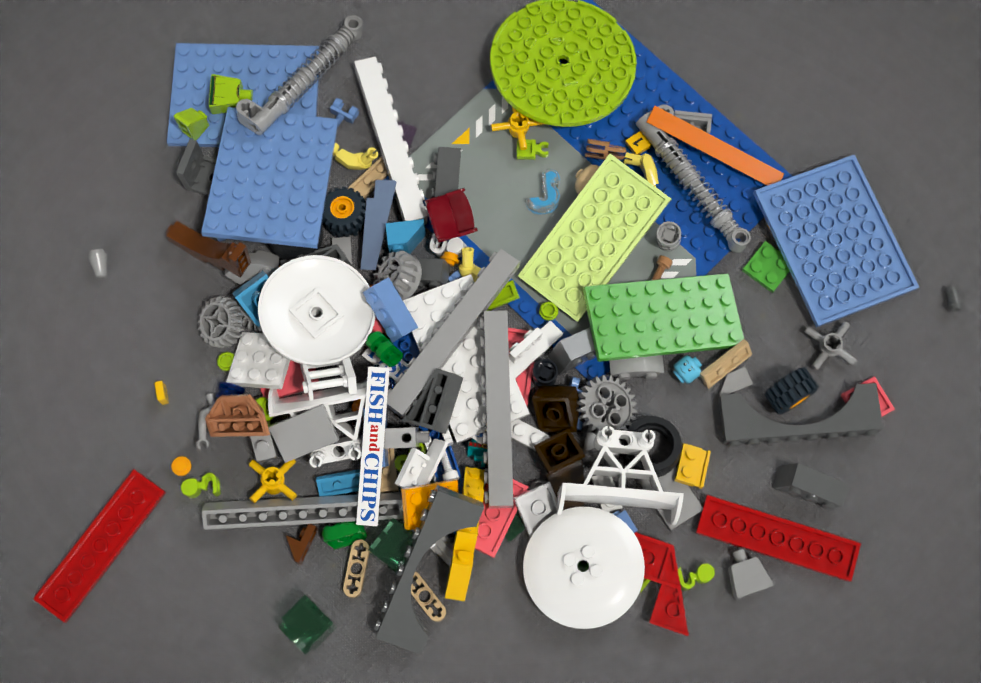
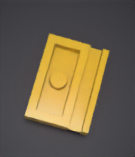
M683 443L674 481L702 489L711 451H705L702 448Z

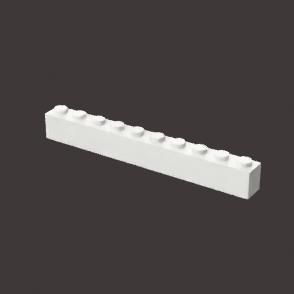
M376 56L354 61L355 73L389 180L397 182L394 195L402 220L424 219V225H426L429 215L426 206L423 204V200H425L424 194L417 185L419 184L418 175L413 173L412 170L414 164L412 157H408L407 154L409 152L408 144L402 139L404 135L402 126L398 125L396 121L398 120V114L396 109L393 110L392 95L388 94L386 90L388 89L387 80L382 78L381 75L383 73L382 65L377 62Z

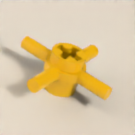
M512 107L513 114L508 122L491 124V130L509 129L510 135L518 138L520 150H526L525 135L530 126L544 124L529 119Z
M295 459L284 463L279 469L276 467L265 469L255 460H252L249 466L261 475L262 486L249 499L256 503L266 492L271 495L282 492L293 501L297 494L284 484V474L296 463Z

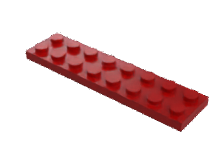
M134 469L33 599L61 621L67 623L166 492Z
M706 495L696 534L847 582L852 581L861 546L859 542L710 495Z

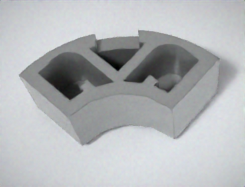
M257 250V253H249L251 264L241 278L225 269V276L240 285L252 279L261 271H264L270 277L279 268V257L270 252Z
M663 355L610 360L611 375L618 377L619 380H628L630 377L635 376L655 379L657 375L664 374Z

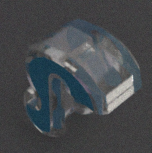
M547 169L542 173L543 198L526 199L527 209L533 214L545 215L552 213L558 207L560 176L556 170Z

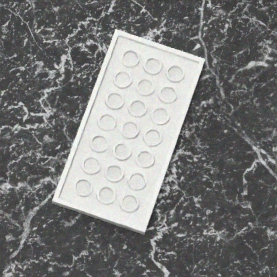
M471 274L403 300L418 326L417 329L412 331L419 350L425 342L429 343L432 339L431 334L435 328L442 326L445 315L448 312L452 313L458 298H463L466 295L468 285L472 281L474 282ZM480 319L441 369L463 377L449 422L457 444L487 431L486 425H483L482 413H486V405H482V393H486L485 386H482L481 374H485V367H481V355H484V348L480 346V336H484V329H480ZM509 365L511 422L528 416L530 413Z

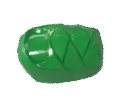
M356 521L338 522L331 527L325 526L322 537L323 541L335 550L352 545L357 540H365L367 534L364 525H356Z

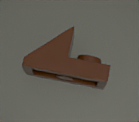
M308 524L307 528L304 527L299 536L301 541L286 535L294 560L299 565H302L318 531V528L312 524Z

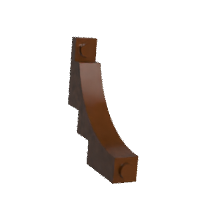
M176 221L174 225L171 224L166 231V237L169 242L205 264L209 262L222 271L227 269L240 278L251 264L247 247L241 242L237 245L234 242L222 243L202 236V234L179 221Z

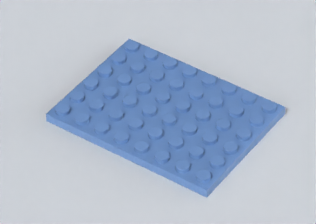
M176 43L167 136L168 146H187L189 139H191L181 132L174 118L176 113L189 108H193L197 112L198 110L202 111L207 116V121L210 125L196 140L199 146H220L226 113L212 114L210 111L211 74L240 79L243 89L253 90L252 101L263 107L268 102V97L274 91H278V87L283 86V82H287V77H292V73H296L297 68H301V63L306 64L305 60L307 58L310 59V54H315L314 51L316 49L319 50V46ZM317 79V83L313 84L312 88L308 89L307 93H304L303 97L299 98V101L293 107H290L287 114L317 117L319 79Z
M228 107L203 222L202 236L318 249L338 129V119L286 113L282 114L262 135H257L238 121L236 108Z
M855 154L762 187L753 192L816 328L919 288Z

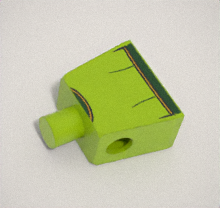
M211 74L209 108L212 114L227 113V108H236L240 100H253V90L243 89L240 79Z

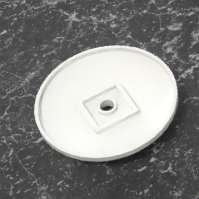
M311 255L293 259L275 270L261 290L258 302L260 327L271 346L291 361L308 366H328L342 362V360L350 358L363 347L368 339V335L373 330L376 314L363 294L370 286L356 269L336 258ZM318 309L322 312V316L314 317L311 312Z
M574 507L563 510L561 515H557V513L552 515L535 530L528 542L524 555V580L532 600L550 619L571 628L592 629L617 620L633 605L641 591L644 580V557L635 534L620 518L599 508ZM580 561H587L589 563L587 571L581 572L578 570L577 565Z

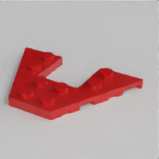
M635 532L634 534L640 543L644 557V578L661 584L649 623L689 636L674 545Z

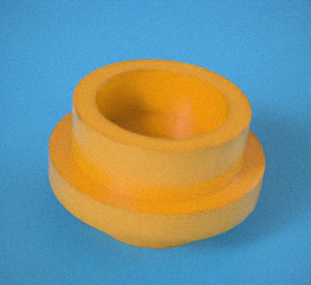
M445 251L440 258L444 259L452 267L454 264H459V255Z
M184 456L174 459L171 465L172 471L178 476L187 475L192 467L190 460Z

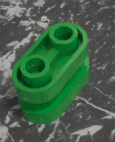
M377 331L368 335L366 345L387 366L393 367L401 361L403 353L383 333Z

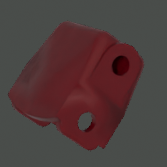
M465 187L425 200L426 209L438 243L478 231L477 227H474L472 209L464 193Z

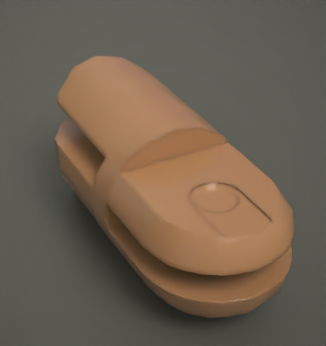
M587 139V143L593 145H587L586 150L595 153H585V157L605 160L611 154L619 160L625 158V155L621 154L626 153L625 147L610 145V142Z

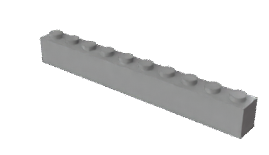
M500 249L498 253L494 252L489 259V265L479 271L477 275L479 278L476 282L472 281L468 285L466 295L463 298H458L452 313L448 312L445 315L442 326L435 328L429 343L425 342L421 346L419 356L411 359L407 365L409 369L405 374L401 373L395 381L397 383L395 387L388 390L387 407L400 417L404 418L413 407V402L418 400L424 391L423 387L436 368L440 370L443 368L479 321L480 317H482L484 311L489 308L518 270L520 261L503 249Z
M484 311V316L480 317V329H484V336H480V346L484 348V355H481V367H485V374H481L482 386H485L486 393H482V405H486V413H482L483 425H486L487 432H483V444H487V452H483L484 464L488 465V471L484 472V484H488V491L484 492L485 504L489 503V509L513 508L507 311Z
M402 492L380 493L378 520L404 519L403 511L400 510L402 506ZM359 494L295 498L293 501L285 498L258 500L256 503H253L251 500L205 503L202 509L203 528L208 530L357 521Z

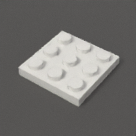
M242 332L226 383L229 386L282 389L290 360L277 352L267 341L263 333Z

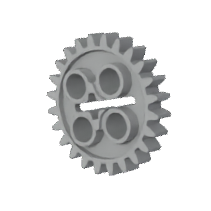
M602 375L599 378L595 377L586 382L587 386H583L581 388L583 392L578 394L582 400L577 401V404L581 405V408L577 409V411L582 412L579 419H585L583 426L589 425L588 432L595 430V435L606 426H608V429L611 426L614 430L626 431L631 425L630 421L636 419L632 414L637 412L632 407L637 402L631 401L635 395L628 394L631 388L625 389V382L619 384V378L613 380L612 375L608 377ZM616 398L619 400L620 406L617 404ZM610 416L613 417L614 424L611 422Z

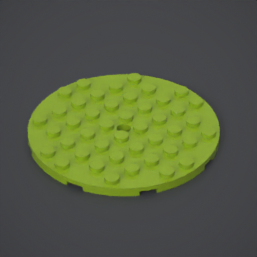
M539 0L527 4L525 8L518 12H513L501 24L492 42L490 69L498 91L518 112L543 124L574 127L601 120L615 111L624 102L631 91L635 79L637 65L635 49L626 30H623L616 23L617 20L601 8L580 0L578 2ZM566 59L568 63L560 65L558 60Z

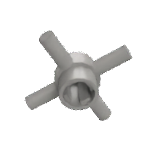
M844 321L836 333H830L825 336L810 326L806 329L805 333L819 342L821 352L811 366L813 369L818 370L827 357L840 356L851 365H854L857 361L855 357L843 350L842 337L850 327L848 322ZM831 342H833V343L835 344V345L833 346V349H832L831 347L827 346V345H829Z

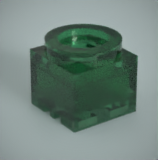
M392 518L368 551L371 556L396 574L399 565L405 562L406 557H404L407 546H411L413 543V532L406 530L401 523Z
M306 595L281 618L283 621L278 625L279 629L305 655L312 649L315 650L337 628Z

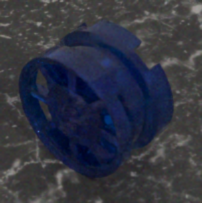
M219 382V391L216 392L215 399L221 395H242L245 393V389L235 384Z

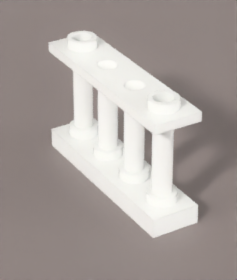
M350 358L333 364L337 365V368L311 372L308 369L325 366L300 364L304 382H302L304 394L308 393L310 401L314 400L313 390L343 386L347 387L349 394L357 393L356 376ZM340 375V377H342L324 381L311 382V379L324 378Z

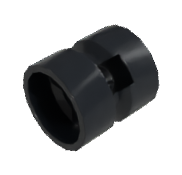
M541 359L535 363L532 372L534 385L538 388L540 386L555 385L558 375V368L555 362L550 359Z

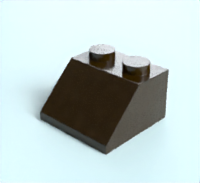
M540 386L532 397L539 430L542 432H562L569 428L571 432H576L579 416L577 409L580 407L577 404L579 397L576 386Z
M569 428L534 445L540 462L550 475L586 457Z

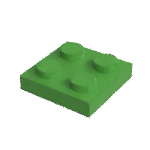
M766 241L742 270V272L771 293L777 289L790 272L781 252Z

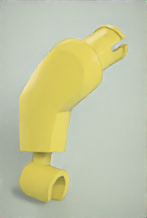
M335 143L333 157L335 156V160L347 169H367L371 166L372 161L378 157V151L373 154L376 150L373 147L369 148L365 153L352 154L344 149L338 151L340 147Z
M626 152L624 164L639 166L644 173L645 180L656 187L659 181L652 157L646 153L641 156Z
M464 247L462 248V263L458 266L462 277L471 274L474 282H476L481 268L473 264L474 249Z

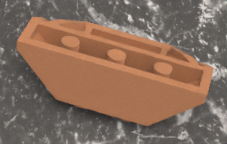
M250 394L221 395L205 418L210 437L270 435L264 410Z

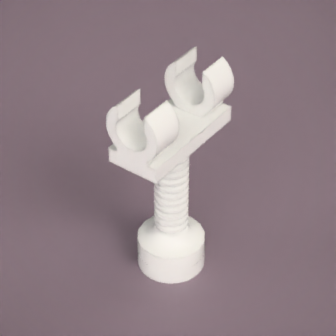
M447 429L446 434L442 433L448 446L453 445V440L449 429ZM431 437L430 442L425 443L427 452L432 444ZM445 450L441 458L445 471L442 475L443 480H458L460 478L458 472L452 469Z

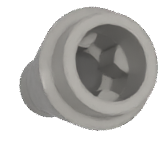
M104 249L89 251L88 259L96 278L106 277L107 253L104 252Z

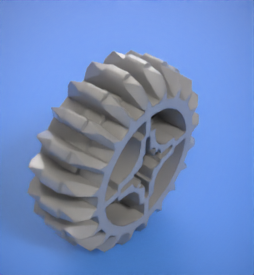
M225 296L213 297L210 301H205V306L201 307L202 313L198 314L200 320L197 321L200 324L197 330L202 331L200 337L204 338V342L210 346L217 348L229 347L237 343V338L242 337L240 331L244 330L242 324L246 323L242 320V317L245 315L241 312L242 307L238 306V302Z

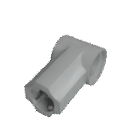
M444 536L429 549L434 554L437 553L450 567L453 545L449 542L448 537Z

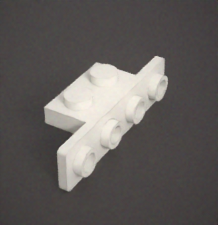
M549 321L541 329L537 327L534 331L529 330L524 335V340L521 343L516 342L509 349V365L515 379L563 336V332L552 321Z
M434 439L427 454L416 448H411L394 484L403 489L429 484L448 443L443 440Z

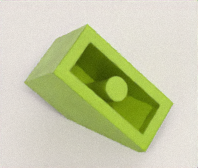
M189 108L174 115L181 132L192 140H197L210 126L207 116L200 110L197 112L195 109Z

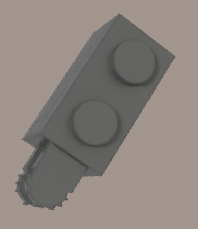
M417 258L422 269L418 289L423 288V286H429L434 289L448 283L450 265L444 259Z

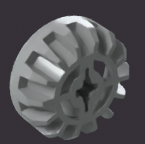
M405 251L391 252L389 256L382 258V265L377 264L379 271L374 273V278L376 279L374 285L389 277L401 299L405 300L410 298L419 286L422 275L421 264L415 256ZM395 262H398L399 266H395L393 264Z

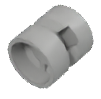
M667 221L659 225L656 233L658 246L664 251H673L678 248L681 242V229L676 223Z

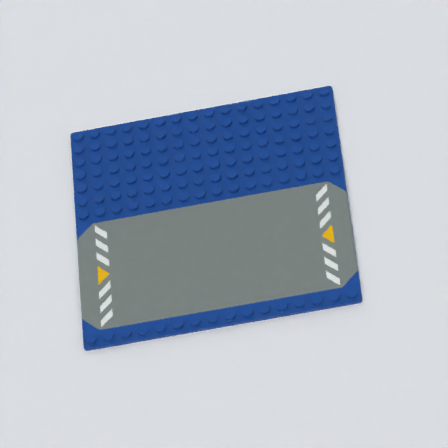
M580 0L599 7L593 0ZM616 22L623 30H626L618 22ZM627 30L626 32L635 49L637 61L634 83L627 98L611 114L590 124L574 127L552 126L548 124L530 126L525 138L536 140L538 145L541 142H548V148L541 149L544 152H549L548 157L543 158L536 155L535 160L517 159L518 138L512 137L509 129L491 130V124L508 122L513 114L512 106L500 94L494 80L409 156L412 157L414 168H412L413 173L418 175L419 190L422 189L424 199L428 200L431 199L432 187L435 188L436 182H433V170L437 171V165H434V154H438L439 147L461 148L458 189L465 187L464 193L472 209L474 227H477L478 231L458 238L467 247L474 249L473 264L481 269L489 265V259L494 252L498 253L500 249H503L520 261L518 270L509 280L514 281L520 299L507 305L534 330L537 327L541 329L549 322L540 316L539 309L543 303L551 301L518 277V275L577 198L578 194L575 190V176L577 172L590 165L601 166L604 162L602 159L585 157V153H595L586 150L587 145H593L587 143V139L610 142V145L625 147L626 152L633 154L625 141L640 131L636 126V122L643 115L653 110L654 106L658 107L665 104L672 107L674 113L677 110L712 114L710 135L784 173L782 180L793 177ZM566 59L558 60L560 65L568 63ZM672 137L679 144L678 148L683 149L682 154L687 155V160H692L691 165H695L696 171L701 172L700 176L705 177L704 183L709 182V188H714L713 194L717 193L718 199L723 200L722 205H727V208L732 211V217L734 218L733 220H736V224L738 223L739 227L750 232L764 218L753 192L767 185L684 141ZM651 145L649 149L640 155L642 156L646 153L652 157L659 184H656V188L672 200L608 284L651 281L658 268L656 261L660 255L666 256L673 261L670 269L664 270L660 280L706 276L731 251L726 237L723 236L718 228H714L710 224L713 217L706 218L709 212L707 210L701 212L704 206L697 207L700 201L698 199L692 201L695 197L694 193L688 195L691 191L690 188L683 190L684 185L679 184L680 180L678 178L675 179L676 175L674 173H670L671 169L666 167V162H661L662 157H657L655 149ZM625 164L645 179L644 173L639 166ZM553 171L557 176L552 178L556 182V185H552L556 191L555 206L547 212H536L529 206L534 205L530 198L539 197L541 201L547 200L545 187L546 173ZM539 205V207H541V208H545V207L547 206V205ZM428 217L427 224L424 226L433 234V227ZM663 222H674L681 229L680 245L673 251H664L657 244V229ZM558 307V315L551 321L563 332V336L552 347L554 348L560 340L590 328L588 313L586 312L581 320L577 322ZM597 357L574 368L587 381H590L595 377L599 378L602 375H606L610 371V361L598 362Z

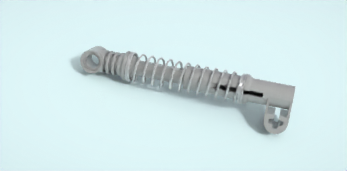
M356 15L346 17L344 25L334 35L327 37L323 42L324 45H319V50L316 49L314 51L315 54H310V59L307 58L305 60L306 64L301 63V68H297V72H293L292 77H287V82L284 81L283 86H279L278 91H274L268 97V102L263 107L249 99L240 100L236 105L238 121L255 134L262 135L282 114H286L290 107H293L299 101V98L303 97L304 93H307L308 89L312 88L313 84L317 83V79H320L326 73V70H329L335 64V61H338L345 54L350 43L361 38V18Z
M663 104L658 106L674 115V111L669 105ZM652 110L643 115L636 122V126L654 147L657 157H662L661 162H666V167L671 169L670 173H674L676 175L675 179L678 178L680 180L679 184L684 185L683 190L691 189L688 195L694 193L695 197L692 201L698 199L700 202L697 204V207L704 206L701 212L706 210L709 212L706 218L713 217L710 224L714 228H718L723 236L726 237L729 249L736 253L742 252L750 242V233L746 229L739 227L738 223L736 224V220H733L734 218L732 217V211L727 208V205H722L723 200L718 199L717 193L713 194L714 188H709L710 183H704L705 177H701V172L696 171L695 165H691L692 160H687V155L682 154L683 149L678 148L679 144L674 138L669 137L663 130L647 123ZM736 238L741 239L743 243L738 242Z

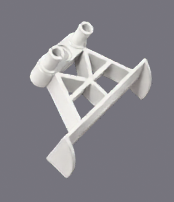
M381 363L379 367L386 368L385 363ZM367 381L356 383V394H349L347 387L341 386L313 392L314 400L311 401L309 400L308 393L279 399L277 389H269V417L288 413L292 417L301 413L300 411L324 404L333 425L348 437L340 438L339 441L311 452L310 465L317 468V465L320 467L325 463L345 459L355 460L357 458L358 460L362 456L363 435L360 432L364 416L363 408H365ZM361 399L359 411L335 414L333 404ZM357 419L356 428L354 429L345 421ZM336 446L343 447L345 452H338Z
M606 426L597 433L594 439V447L600 453L584 483H562L557 496V515H561L564 501L671 510V525H676L681 513L684 493L663 492L648 455L655 439V433L652 430L649 433L648 430L632 432L614 430L611 426L608 429V426ZM619 439H625L628 445H621ZM612 453L637 456L623 469ZM602 456L610 467L598 466ZM641 459L645 470L631 469ZM592 475L619 477L618 487L587 484ZM626 478L649 480L653 491L625 488Z

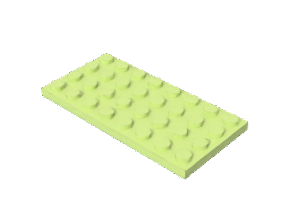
M609 154L519 273L518 277L579 322L587 312L583 288L585 286L607 285L672 199L616 157Z

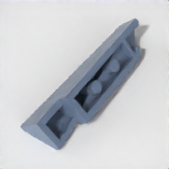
M375 180L374 198H367L361 270H375L377 267L397 183L395 180Z

